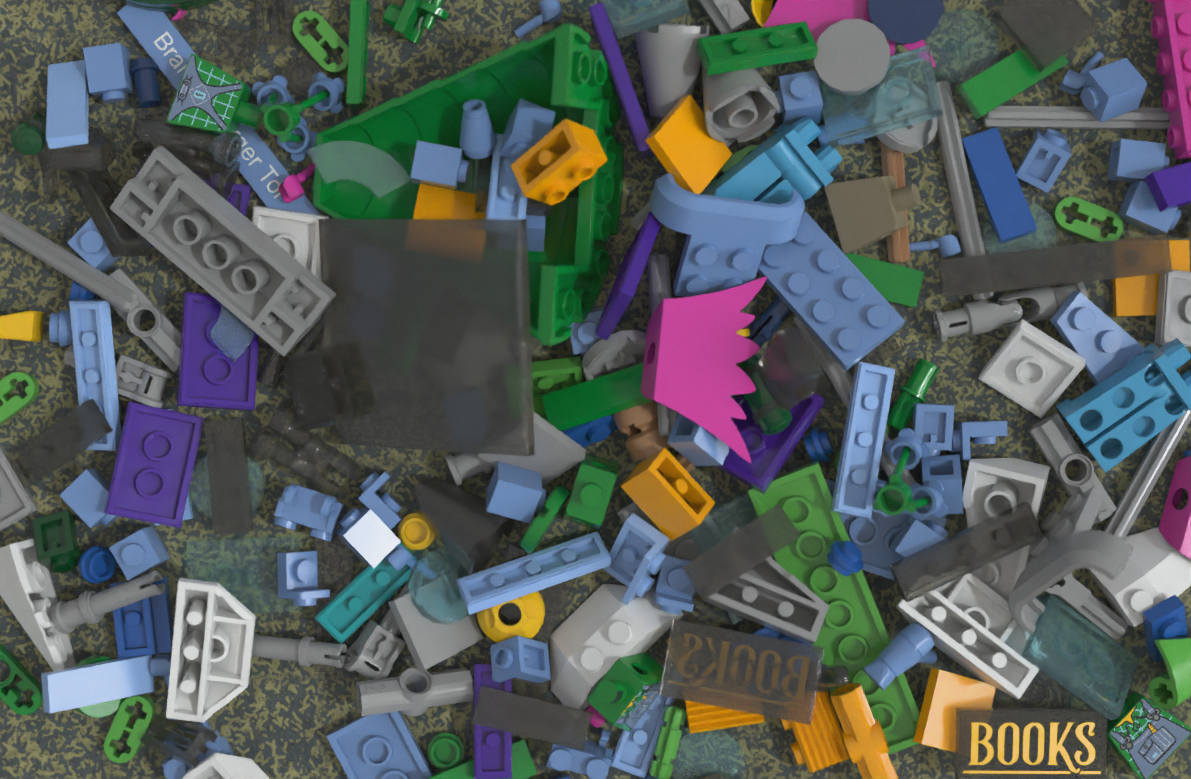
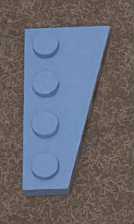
M1072 291L1050 320L1069 349L1086 359L1085 368L1089 372L1087 375L1095 386L1126 367L1133 358L1145 353L1144 347L1081 292Z

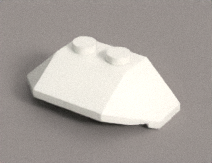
M966 569L935 573L933 576L929 574L917 576L896 606L909 624L917 623L930 633L934 646L975 677L1016 699H1020L1040 669L1038 658L1035 656L1032 636L1013 618L1009 610L1008 601Z
M179 578L166 718L204 723L213 713L225 706L248 687L256 616L219 583Z
M602 584L550 635L551 691L575 718L591 705L587 701L588 697L615 661L622 657L646 652L684 615L683 613L677 615L660 610V604L655 603L652 596L654 586L650 588L643 598L636 596L627 605L621 601L628 589L626 585Z

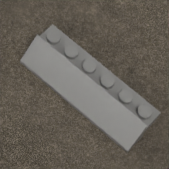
M163 146L154 149L137 176L127 181L109 208L283 356H286L322 318L321 314L337 295Z

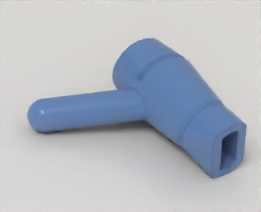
M913 622L901 630L899 634H896L879 654L878 658L866 665L863 671L884 691L895 677L915 664H933L936 662L937 653L932 650L934 646L933 638L923 626Z

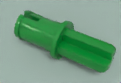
M918 359L904 386L898 388L901 393L888 414L887 425L897 431L906 428L913 416L914 402L925 403L926 401L924 396L940 371L936 365L925 359Z

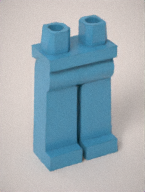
M804 116L791 126L782 123L775 129L776 134L765 140L705 188L701 195L784 204L790 201L792 190H797L805 201L812 197L822 185L826 187L834 180L829 173L837 167L843 158L828 142L815 153L810 150L807 145L822 132L811 118Z
M1177 338L1160 348L1151 343L1143 349L1145 353L1133 358L1123 369L1073 401L1067 398L1056 405L1057 409L1105 473L1180 418L1187 409L1191 411V369L1181 376L1176 371L1178 367L1191 359V354Z

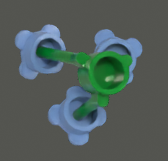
M323 72L315 73L312 76L313 84H311L308 90V99L296 105L294 97L289 95L287 90L288 81L282 75H275L273 80L264 83L257 81L253 84L252 93L257 96V103L261 112L264 113L263 121L266 129L270 133L277 135L278 145L291 153L293 161H304L306 153L314 147L317 132H312L307 127V122L304 118L300 117V112L311 106L320 111L330 109L334 114L341 112L344 108L341 101L342 92L346 89L342 79L328 78Z
M903 428L899 431V436L896 439L889 440L885 444V452L890 455L892 462L896 466L888 482L877 478L872 511L881 513L884 517L899 515L906 510L912 513V516L918 521H923L929 516L942 518L947 514L948 507L943 502L942 492L944 487L941 482L933 480L928 485L921 486L915 483L909 487L906 482L901 480L904 469L910 470L915 468L921 457H928L930 454L929 444L921 442L915 437L912 429Z

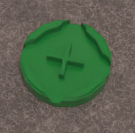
M561 485L555 487L545 501V506L539 512L537 518H534L520 541L521 549L530 555L534 552L571 494L569 490Z

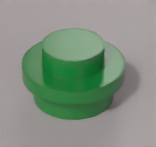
M441 732L435 735L429 742L427 749L428 758L438 769L446 770L462 762L465 754L464 743L454 733Z

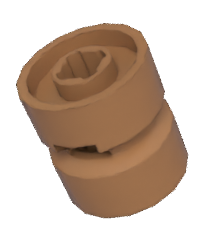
M656 401L611 414L619 432L627 434L628 439L625 442V446L633 462L649 457L664 447H670L667 443L669 437H663L659 434Z

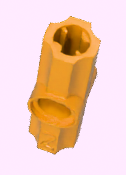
M848 683L831 692V702L843 728L842 736L853 764L857 763L862 779H899L888 754L890 750L879 720L874 719L861 683Z

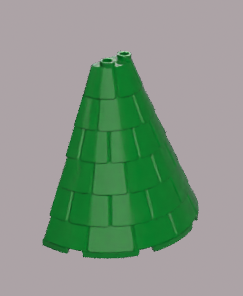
M562 24L529 42L524 40L443 80L436 79L400 98L395 97L359 116H354L318 132L313 148L315 158V174L311 188L313 205L344 225L353 228L387 252H393L424 274L433 275L506 323H513L542 342V345L552 346L563 342L572 335L570 326L573 322L583 323L586 320L601 292L611 263L609 254L605 250L606 243L610 235H617L620 221L624 179L623 143L616 141L613 127L616 126L621 116L614 82L600 50H590L587 44L590 43L591 37L580 27L573 24ZM520 98L554 111L555 116L552 129L566 118L594 130L608 161L600 166L591 178L582 181L571 190L563 201L553 206L546 204L544 252L498 250L499 234H491V230H488L482 263L407 249L420 185L412 183L410 179L417 140L461 149L459 141L463 104L466 101L479 99L485 102L494 132L497 134H504L506 122ZM463 150V160H468L469 166L466 182H458L457 191L488 196L493 153L486 158L473 159L467 157Z

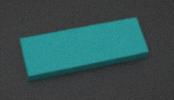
M401 542L398 544L403 546L412 555V557L416 559L414 555ZM384 557L374 568L367 565L314 617L339 643H343L416 572L407 564L397 572Z

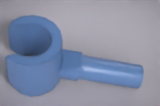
M540 1L538 5L541 15L535 16L515 29L514 32L517 37H522L542 24L559 20L562 17L559 1Z
M1097 51L1082 67L1080 73L1068 69L1059 89L1071 95H1077L1084 85L1088 71L1093 70L1104 58L1103 53Z
M945 235L930 241L909 242L910 252L939 248L942 258L961 251L958 240L954 235Z
M397 545L385 556L397 572L407 564L412 570L429 581H432L435 577L434 572L417 562L401 545Z
M155 655L154 659L150 662L151 674L153 677L165 676V682L169 688L171 655Z

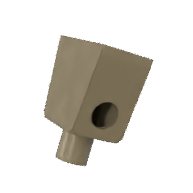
M893 175L831 183L826 187L824 186L844 254L860 251L907 226V219L904 210L921 205V197L917 186L910 184L897 189Z

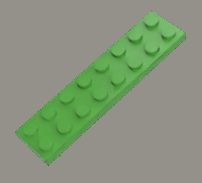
M813 462L775 477L764 494L749 487L747 489L776 562L829 605L817 639L812 646L820 661L818 664L830 693L842 685L860 682L874 719L879 720L890 750L888 754L919 744L913 741L920 710L904 672L895 677L889 686L882 691L863 671L866 665L878 658L891 639L863 570L861 569L858 573H852L850 576H844L837 572L827 559V554L831 551L830 546L835 540L845 542L850 541L840 514L831 512L833 496L819 462Z

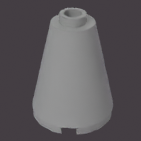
M635 23L634 33L649 115L656 116L658 124L682 97L689 94L693 96L702 63L696 49L697 38L709 37V25L687 26L685 24Z
M701 63L704 123L712 138L726 143L725 138H736L738 143L746 142L762 135L775 123L773 116L776 111H780V105L775 93L755 68L707 76Z

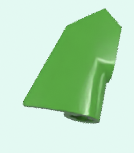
M1191 637L1154 640L1167 666L1165 672L1151 680L1148 688L1151 699L1160 708L1171 710L1191 697Z

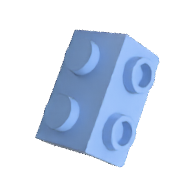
M634 513L626 519L609 553L612 565L602 568L628 587L621 600L627 605L636 596L643 598L652 587L655 580L650 576L651 574L655 575L666 561L667 556L663 552L670 540Z

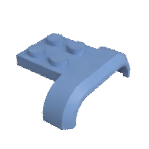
M670 173L656 179L650 200L652 214L668 228L687 234L673 284L674 296L691 297L714 293L755 280L766 244L786 243L796 236L805 210L804 199L799 192L792 190L790 201L787 203L772 204L691 193L678 186L673 175Z

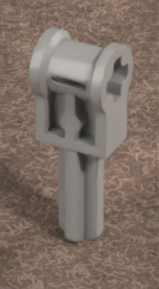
M72 344L65 351L64 363L75 368ZM121 354L119 360L115 359L118 394L152 407L162 408L163 402L161 398L168 379H173L175 373L128 355Z
M1069 573L1045 590L1050 594H1055L1068 606L1073 607L1111 639L1117 640L1125 634L1128 627L1127 622L1092 595L1089 589L1072 577V573Z
M409 580L398 597L421 585ZM391 608L380 624L370 619L358 639L348 648L345 654L347 655L346 661L343 666L345 670L350 672L354 670L366 677L367 681L388 677L393 663L406 645V642L398 637L401 630Z

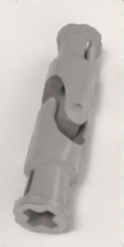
M1079 278L1073 280L1072 284L1051 288L1047 285L1006 294L996 302L978 300L965 303L963 308L945 312H941L940 309L933 310L932 318L936 336L939 342H945L947 337L969 333L970 336L991 332L1002 325L1009 327L1017 326L1022 319L1028 323L1051 319L1072 291L1081 292L1088 298L1087 290L1083 281ZM1026 297L1032 303L1031 311L1021 318L1023 310L1018 304L1017 299Z

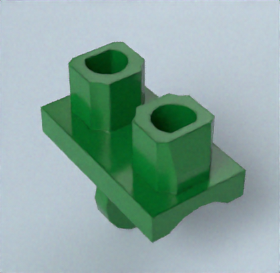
M406 0L403 7L393 3L387 6L383 21L393 27V30L406 40L418 45L424 29L431 31L435 20L447 22L450 14L441 9L444 0Z

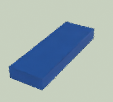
M995 127L962 138L965 157L999 244L1035 233L1037 230L1036 224L998 128Z

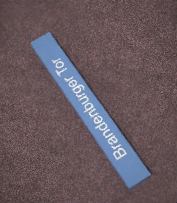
M126 5L117 12L118 16L159 66L174 88L178 90L191 53L197 54L164 12L149 11ZM239 124L234 138L212 135L267 207L321 215L306 194L295 201L285 203L278 187L290 174L255 129Z

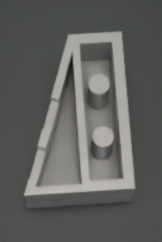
M735 526L705 602L810 646L813 645L829 605L795 576L782 568L767 552L761 550Z

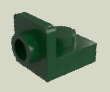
M64 510L33 519L37 561L49 571L55 573H66L74 570L75 566H78L79 559L83 553L78 548L74 514L69 510Z

